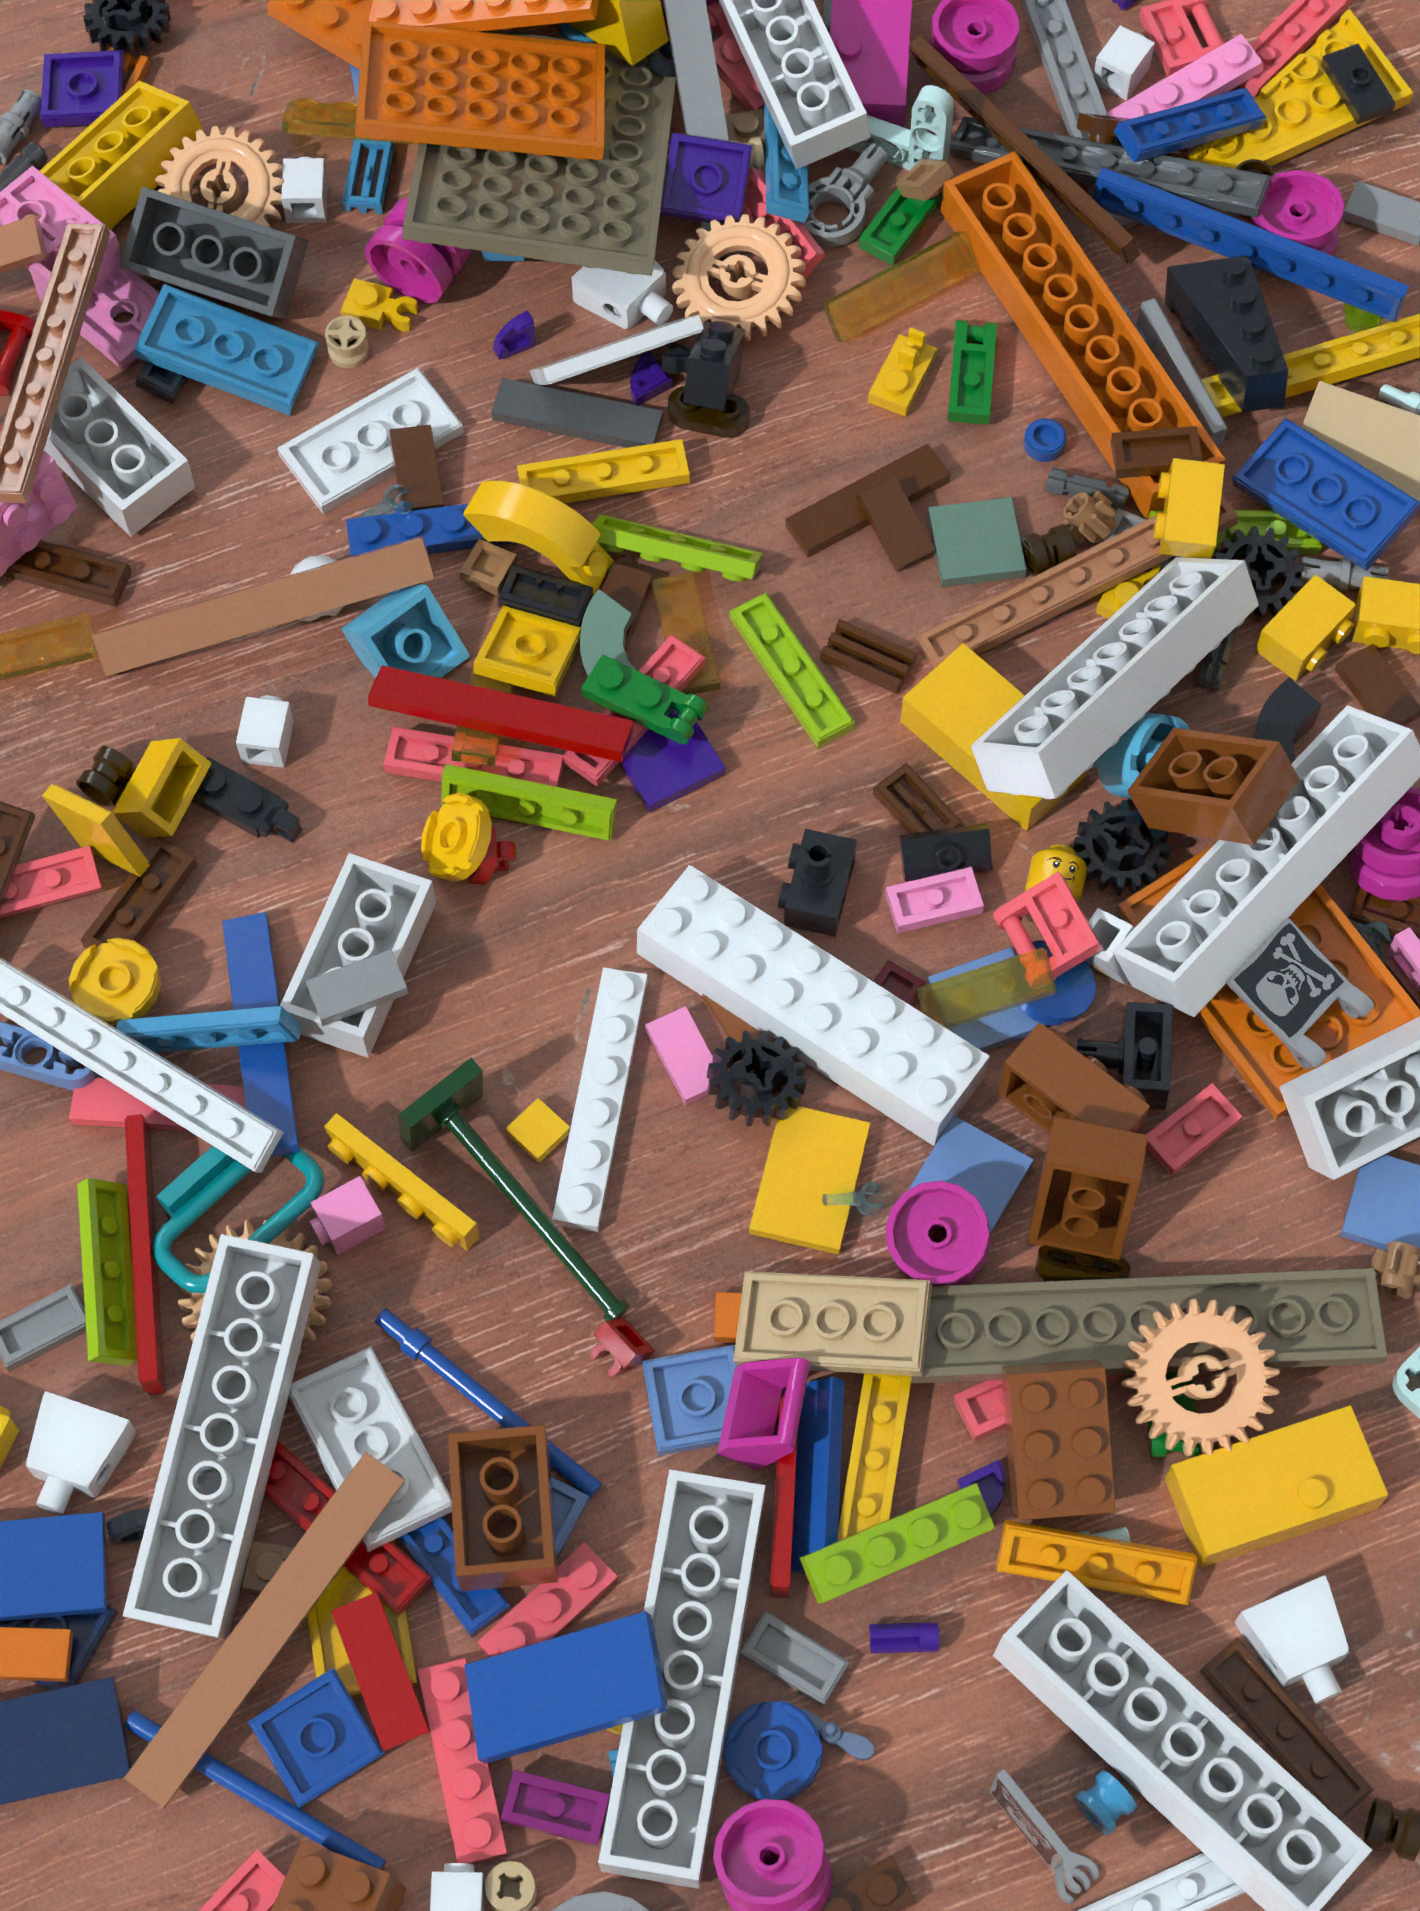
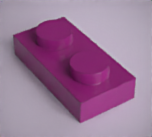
M513 1770L500 1819L503 1823L598 1847L609 1806L610 1794Z

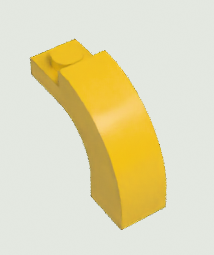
M482 481L463 513V516L488 542L510 541L528 546L550 559L571 581L593 587V594L600 587L614 562L597 543L601 533L588 520L561 501L528 486L507 481Z

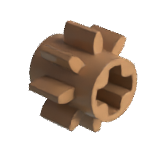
M1100 491L1095 492L1092 497L1086 492H1081L1073 496L1066 504L1063 511L1066 519L1062 524L1067 526L1072 538L1081 545L1086 538L1092 543H1098L1107 538L1112 532L1115 525L1113 516L1116 514V511L1111 507L1112 502Z
M1392 1241L1387 1243L1385 1251L1376 1249L1370 1268L1375 1269V1276L1378 1279L1377 1290L1380 1293L1393 1298L1408 1299L1412 1296L1413 1289L1420 1291L1419 1248L1405 1242Z

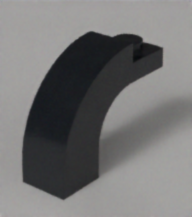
M1288 677L1265 702L1259 714L1252 738L1280 742L1292 764L1295 760L1293 745L1315 725L1322 704Z

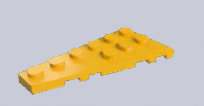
M1349 8L1340 16L1339 22L1331 30L1326 29L1304 54L1300 53L1260 90L1259 96L1254 99L1266 116V120L1260 128L1203 143V147L1196 148L1187 157V160L1236 169L1243 161L1257 159L1273 166L1372 121L1369 120L1357 125L1321 66L1324 55L1358 43L1396 103L1394 110L1410 104L1413 92Z

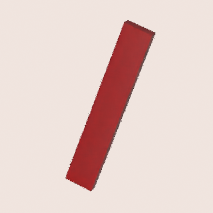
M384 665L381 666L368 695V703L371 707L622 762L634 726V721Z
M143 1114L127 1115L124 1120L139 1382L148 1395L165 1393L158 1265L154 1260L152 1251L156 1235L151 1139L150 1129Z
M277 1440L264 1496L306 1533L335 1491ZM391 1541L370 1552H367L363 1542H361L343 1566L372 1593L377 1592L381 1601L397 1616H400L432 1582L431 1577Z

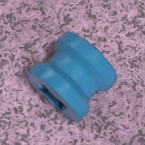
M1104 1770L1094 1778V1786L1089 1791H1080L1074 1797V1802L1083 1815L1099 1831L1107 1836L1116 1829V1821L1122 1815H1130L1137 1808L1135 1800L1123 1785Z

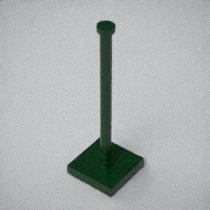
M472 1057L398 1114L400 1139L411 1152L440 1129L448 1127L605 1313L603 1319L605 1321L618 1319L629 1310L630 1306L625 1300L619 1301L461 1115L463 1111L483 1096V1070Z

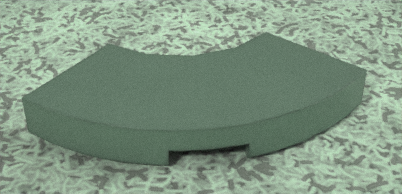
M600 589L596 591L587 606L580 632V651L587 676H589L602 654L635 669L629 662L625 650L626 631L634 617L632 613Z

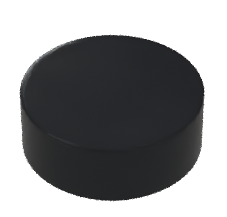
M670 41L653 51L650 58L651 69L663 77H676Z
M150 1509L130 1511L108 1521L106 1526L110 1541L114 1544L122 1545L142 1540Z

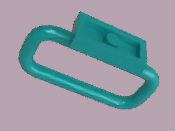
M214 1146L208 1149L157 1195L159 1203L169 1221L155 1235L152 1245L154 1260L159 1268L177 1285L188 1292L198 1294L206 1293L211 1272L204 1275H197L191 1272L172 1254V1243L252 1171ZM301 1147L300 1152L282 1156L304 1174L306 1178L304 1187L248 1237V1240L270 1244L311 1206L310 1202L316 1200L321 1195L325 1181L323 1170L317 1161Z

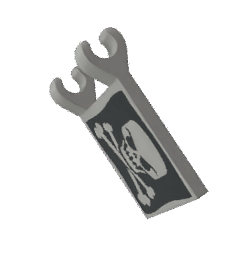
M1289 918L1284 919L1225 982L1288 1047L1296 1062L1304 1069L1317 1068L1326 1059L1324 1050L1306 1037L1304 1033L1336 999L1343 1011L1354 1019L1359 1016H1366L1374 1007L1373 1001L1365 993L1352 985Z
M1006 1770L1000 1771L989 1790L990 1794L1052 1870L1056 1893L1060 1900L1071 1905L1074 1899L1066 1892L1065 1885L1071 1892L1079 1894L1082 1888L1074 1881L1076 1879L1081 1883L1083 1889L1088 1891L1091 1886L1090 1880L1083 1871L1077 1868H1085L1090 1873L1091 1878L1096 1880L1099 1876L1096 1864L1087 1857L1071 1852Z

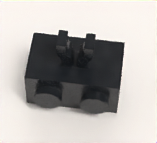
M725 321L704 322V329L699 333L692 349L677 343L668 344L667 353L664 352L661 371L686 373L683 403L724 411L740 375L745 329L734 327L731 323Z

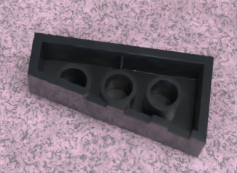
M1249 255L1167 267L1166 306L1171 313L1176 312L1180 317L1181 327L1188 336L1193 335L1200 345V353L1206 362H1212L1216 367L1219 380L1241 411L1244 413L1284 407L1288 368Z

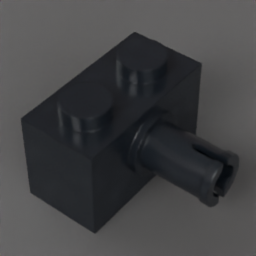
M805 829L801 844L793 843L788 863V869L794 870L791 883L783 882L778 901V908L785 909V926L836 937L856 859L857 840Z
M1127 1002L1123 1020V1038H1119V1042L1083 1040L1081 1038H1078L1077 1051L1085 1057L1092 1056L1096 1058L1107 1069H1117V1074H1121V1084H1129L1140 1091L1146 1103L1150 1106L1149 1109L1165 1110L1170 1091L1173 1005Z

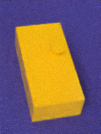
M599 0L595 20L567 22L598 44H604L607 50L632 66L668 42L660 0Z
M962 643L903 697L900 722L1027 832L1087 776V771L1083 772L1067 787V791L1056 799L1010 795L1009 793L987 790L971 745L1025 695Z
M1351 1405L1250 1438L1248 1443L1241 1441L1232 1444L1230 1452L1226 1447L1214 1450L1211 1456L1205 1453L1172 1464L1164 1479L1192 1551L1198 1558L1197 1563L1200 1569L1377 1510L1389 1495Z

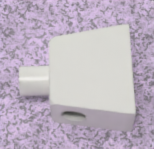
M655 259L652 276L583 266L571 277L573 302L623 329H631L644 316L657 325H662L672 314L673 305L664 299L666 294V273Z
M45 1391L26 1461V1467L31 1474L45 1481L36 1505L46 1511L63 1515L73 1491L91 1498L97 1497L136 1436L137 1432L131 1422L120 1416Z
M1325 1575L1241 1611L1235 1620L1238 1630L1268 1672L1283 1688L1303 1679L1315 1704L1325 1702L1342 1693L1330 1667L1342 1662L1349 1654V1646Z

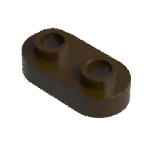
M685 386L675 389L668 398L669 419L675 426L681 429L724 438H734L743 434L749 426V406L738 395L731 394L725 409L735 411L731 414L713 408L684 405Z
M1047 1245L1039 1248L1035 1264V1271L1045 1282L1129 1278L1131 1270L1130 1264L1122 1257H1120V1260Z

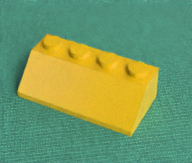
M138 81L44 166L40 172L102 224H106L108 229L112 230L123 217L136 208L142 186L154 190L158 186L155 181L156 177L168 173L162 168L161 162L164 160H174L170 149L175 147L183 150L182 138L188 137L193 142L196 141V131L199 129L205 135L206 133L189 101Z

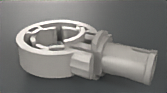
M868 143L851 168H844L841 171L839 167H836L829 177L818 179L809 184L810 221L806 220L802 224L819 246L836 248L847 245L854 241L863 231L867 220L866 207L875 194L874 189L869 183L889 160L888 154L880 146L874 153L873 150L876 148V144ZM827 201L846 206L850 213L842 221L843 230L839 231L837 224L825 225V223L817 220L814 217L817 206Z

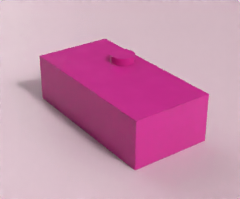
M832 0L830 37L867 115L904 128L912 0Z

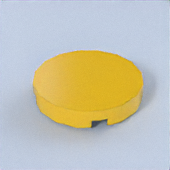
M456 793L447 796L441 801L445 804L439 811H432L426 821L421 842L423 861L428 862L430 867L427 870L431 875L451 882L465 880L477 870L486 855L491 840L492 828L489 810L482 800L462 793Z
M118 937L107 939V943H102L99 946L94 944L84 950L73 964L69 977V988L73 1001L113 1027L117 1025V1020L136 1019L145 1015L156 1002L161 987L160 969L148 949L134 940Z

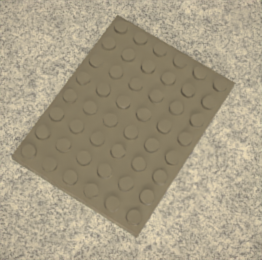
M500 29L478 31L484 33L572 41ZM605 48L603 160H580L572 157L538 156L530 153L497 152L488 149L456 148L426 143L419 144L403 223L402 239L459 247L466 250L493 252L506 256H520L547 262H560L588 268H601L629 274L652 276L676 77H663L655 73L650 67L651 54L632 66Z

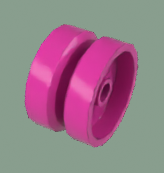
M943 0L938 4L932 16L930 45L982 94L997 90L1008 81L1015 68L1019 17L1012 4L1007 0Z
M1301 170L1281 172L1271 177V187L1259 218L1251 217V225L1335 257L1344 202L1340 190L1323 176Z
M408 198L400 199L387 215L384 226L379 227L364 249L366 260L373 272L400 295L414 298L417 302L425 304L438 302L452 282V276L457 275L469 258L471 249L466 250L459 247L402 239Z
M1410 787L1348 853V866L1352 878L1363 890L1379 898L1404 901L1420 896V789Z
M944 1181L920 1183L904 1192L891 1208L885 1228L888 1250L901 1273L908 1279L930 1280L932 1286L964 1285L975 1279L987 1263L992 1245L987 1215L977 1198L963 1187ZM940 1227H944L947 1233L946 1239L940 1243L933 1242L929 1237V1233L932 1230L939 1233Z
M763 1799L744 1805L726 1819L715 1839L713 1861L727 1903L732 1911H822L831 1894L833 1873L818 1824L803 1808L786 1800Z

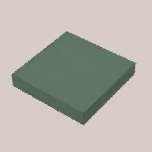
M1012 497L928 507V520L933 545L936 549L935 556L941 587L1025 577L1026 565Z

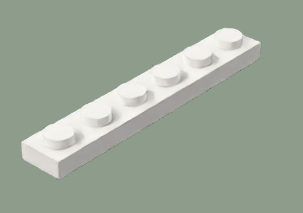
M603 967L552 1222L555 1226L599 1232L648 983L647 974Z

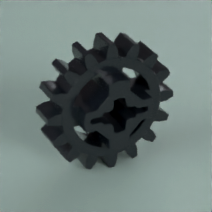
M92 0L93 3H85L84 5L86 15L83 16L86 32L89 33L91 43L99 42L101 51H106L113 47L114 50H129L131 56H136L137 48L142 47L147 52L151 51L150 42L162 43V33L170 31L169 21L171 17L169 6L165 3V0Z
M1252 526L1247 536L1238 529L1233 533L1231 541L1224 539L1218 547L1220 553H1215L1212 559L1231 560L1234 555L1244 550L1245 554L1242 559L1237 560L1245 561L1259 606L1253 610L1257 620H1262L1267 609L1275 617L1282 610V605L1285 606L1294 597L1293 593L1299 592L1303 582L1297 579V577L1301 576L1305 568L1304 565L1294 564L1300 552L1298 549L1288 551L1285 548L1289 541L1287 536L1276 541L1273 539L1274 529L1269 528L1263 536L1259 535L1257 526ZM1279 582H1283L1281 589L1269 596L1271 586H1277Z
M1123 800L1120 809L1114 810L1109 802L1104 803L1102 814L1091 809L1088 813L1087 822L1080 821L1076 834L1079 837L1074 839L1073 850L1078 852L1077 855L1084 860L1087 866L1086 882L1096 877L1100 880L1098 890L1103 891L1107 888L1108 884L1113 885L1115 894L1121 896L1124 886H1129L1135 894L1140 891L1142 881L1149 885L1156 881L1157 874L1165 872L1167 865L1165 859L1169 858L1171 845L1165 843L1168 831L1148 828L1138 809L1135 811L1129 810L1128 801ZM1124 846V849L1120 850L1119 847ZM1096 854L1101 856L1102 862L1098 859Z
M743 1031L742 1040L739 1043L729 1036L726 1038L724 1050L716 1048L713 1053V1063L708 1065L707 1078L710 1080L707 1091L709 1095H717L715 1102L717 1110L728 1106L730 1108L729 1119L731 1121L741 1114L746 1116V1126L750 1127L754 1123L755 1118H761L766 1127L771 1125L772 1115L774 1114L783 1121L787 1119L789 1107L794 1109L799 1107L801 1094H804L807 1079L803 1078L806 1068L805 1062H796L798 1053L796 1047L785 1051L782 1048L784 1038L780 1036L773 1043L767 1041L766 1031H761L758 1039H752L748 1031ZM780 1092L777 1096H772L773 1093Z

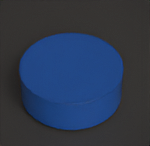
M1045 418L1033 421L1025 431L1024 449L1026 453L1034 460L1040 462L1056 460L1065 449L1067 437L1065 429L1060 423L1052 419Z

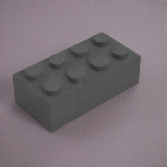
M142 186L119 267L286 320L309 240Z

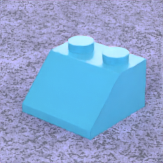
M416 584L389 593L341 628V631L362 664L375 678L382 665L442 678L470 657V654L431 590L424 584Z

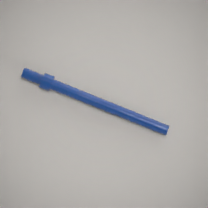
M387 1308L382 1310L377 1316L375 1323L401 1344L400 1350L413 1361L420 1359L503 1428L531 1426L431 1345L433 1339L418 1327L412 1329ZM549 1441L550 1466L581 1492L588 1495L590 1499L593 1498L602 1487V1483Z
M136 1710L129 1715L124 1725V1728L148 1742H151L162 1727ZM206 1753L195 1767L196 1771L326 1849L383 1870L387 1860L210 1754Z

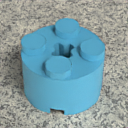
M1146 712L1142 720L1131 726L1120 737L1118 743L1109 747L1094 762L1093 767L1097 768L1104 788L1114 796L1131 799L1127 792L1171 730L1173 728L1190 730L1188 725L1179 717Z

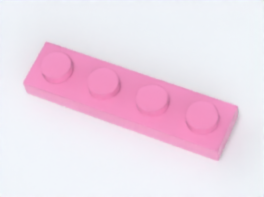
M1240 34L1108 111L1107 114L1108 116L1132 119L1226 93L1262 72L1263 61L1244 36Z

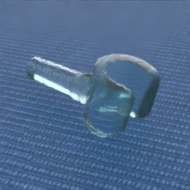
M398 484L387 487L384 491L383 501L362 512L360 517L382 515L391 511L399 514L409 513L412 509L411 503L402 501L396 504L397 498L402 494H406L408 489Z
M1348 918L1378 957H1382L1384 954L1379 942H1385L1389 945L1392 943L1386 924L1375 921L1364 925Z
M876 1182L866 1183L859 1192L823 1194L822 1196L824 1206H857V1209L862 1214L869 1216L877 1214L884 1205V1203H869L865 1198V1194L879 1193L881 1187Z

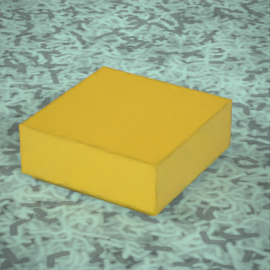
M539 1098L506 1128V1134L537 1163H540L570 1133V1126Z

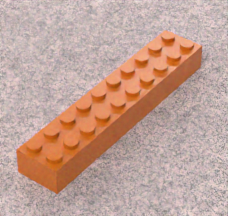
M1013 151L945 181L943 184L941 213L1113 471L1115 472L1110 443L1112 433L1197 426L1203 462L1225 464L1226 459L1017 153ZM1160 475L1119 478L1123 485L1129 487V495L1145 519H1148L1150 511H1164L1165 498H1158Z

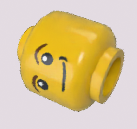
M1060 844L1052 845L1048 849L1035 853L1031 858L1025 891L1059 871L1065 878L1077 902L1080 903L1087 874V866L1084 860L1076 855L1071 847Z

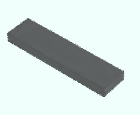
M505 378L501 380L491 412L492 420L626 448L656 443L663 421L662 410Z

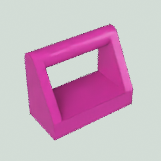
M788 1358L744 1362L735 1367L717 1453L757 1471L792 1453L799 1427L810 1362L804 1358ZM786 1387L777 1436H773L782 1388Z

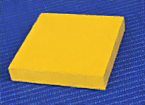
M502 606L474 661L473 673L555 697L580 646L581 627Z
M51 784L42 794V797L81 848L90 846L93 854L139 877L150 866L148 864L149 861L111 811L56 784Z

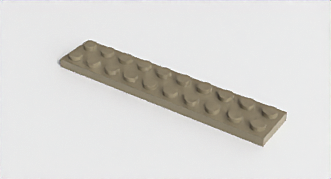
M1375 1269L932 1286L923 1377L910 1376L911 1384L1002 1380L1003 1366L1097 1359L1105 1367L1106 1375L1134 1374L1133 1371L1125 1368L1122 1362L1137 1359L1138 1357L1128 1347V1343L1131 1341L1145 1342V1339L1139 1332V1326L1146 1325L1155 1330L1153 1313L1159 1311L1169 1320L1170 1304L1173 1302L1178 1303L1183 1313L1186 1314L1188 1302L1192 1298L1198 1300L1201 1312H1204L1210 1300L1215 1299L1219 1316L1229 1306H1235L1234 1323H1238L1246 1317H1252L1253 1321L1247 1333L1252 1335L1262 1331L1266 1332V1337L1257 1346L1258 1349H1273L1276 1351L1275 1355L1264 1362L1265 1367L1295 1368L1384 1364L1387 1359V1350ZM1202 1342L1189 1343L1175 1352L1168 1362L1166 1373L1178 1372L1181 1364L1191 1357L1209 1355L1219 1361L1228 1358L1213 1345ZM1226 1366L1225 1368L1216 1371L1229 1370L1228 1366Z

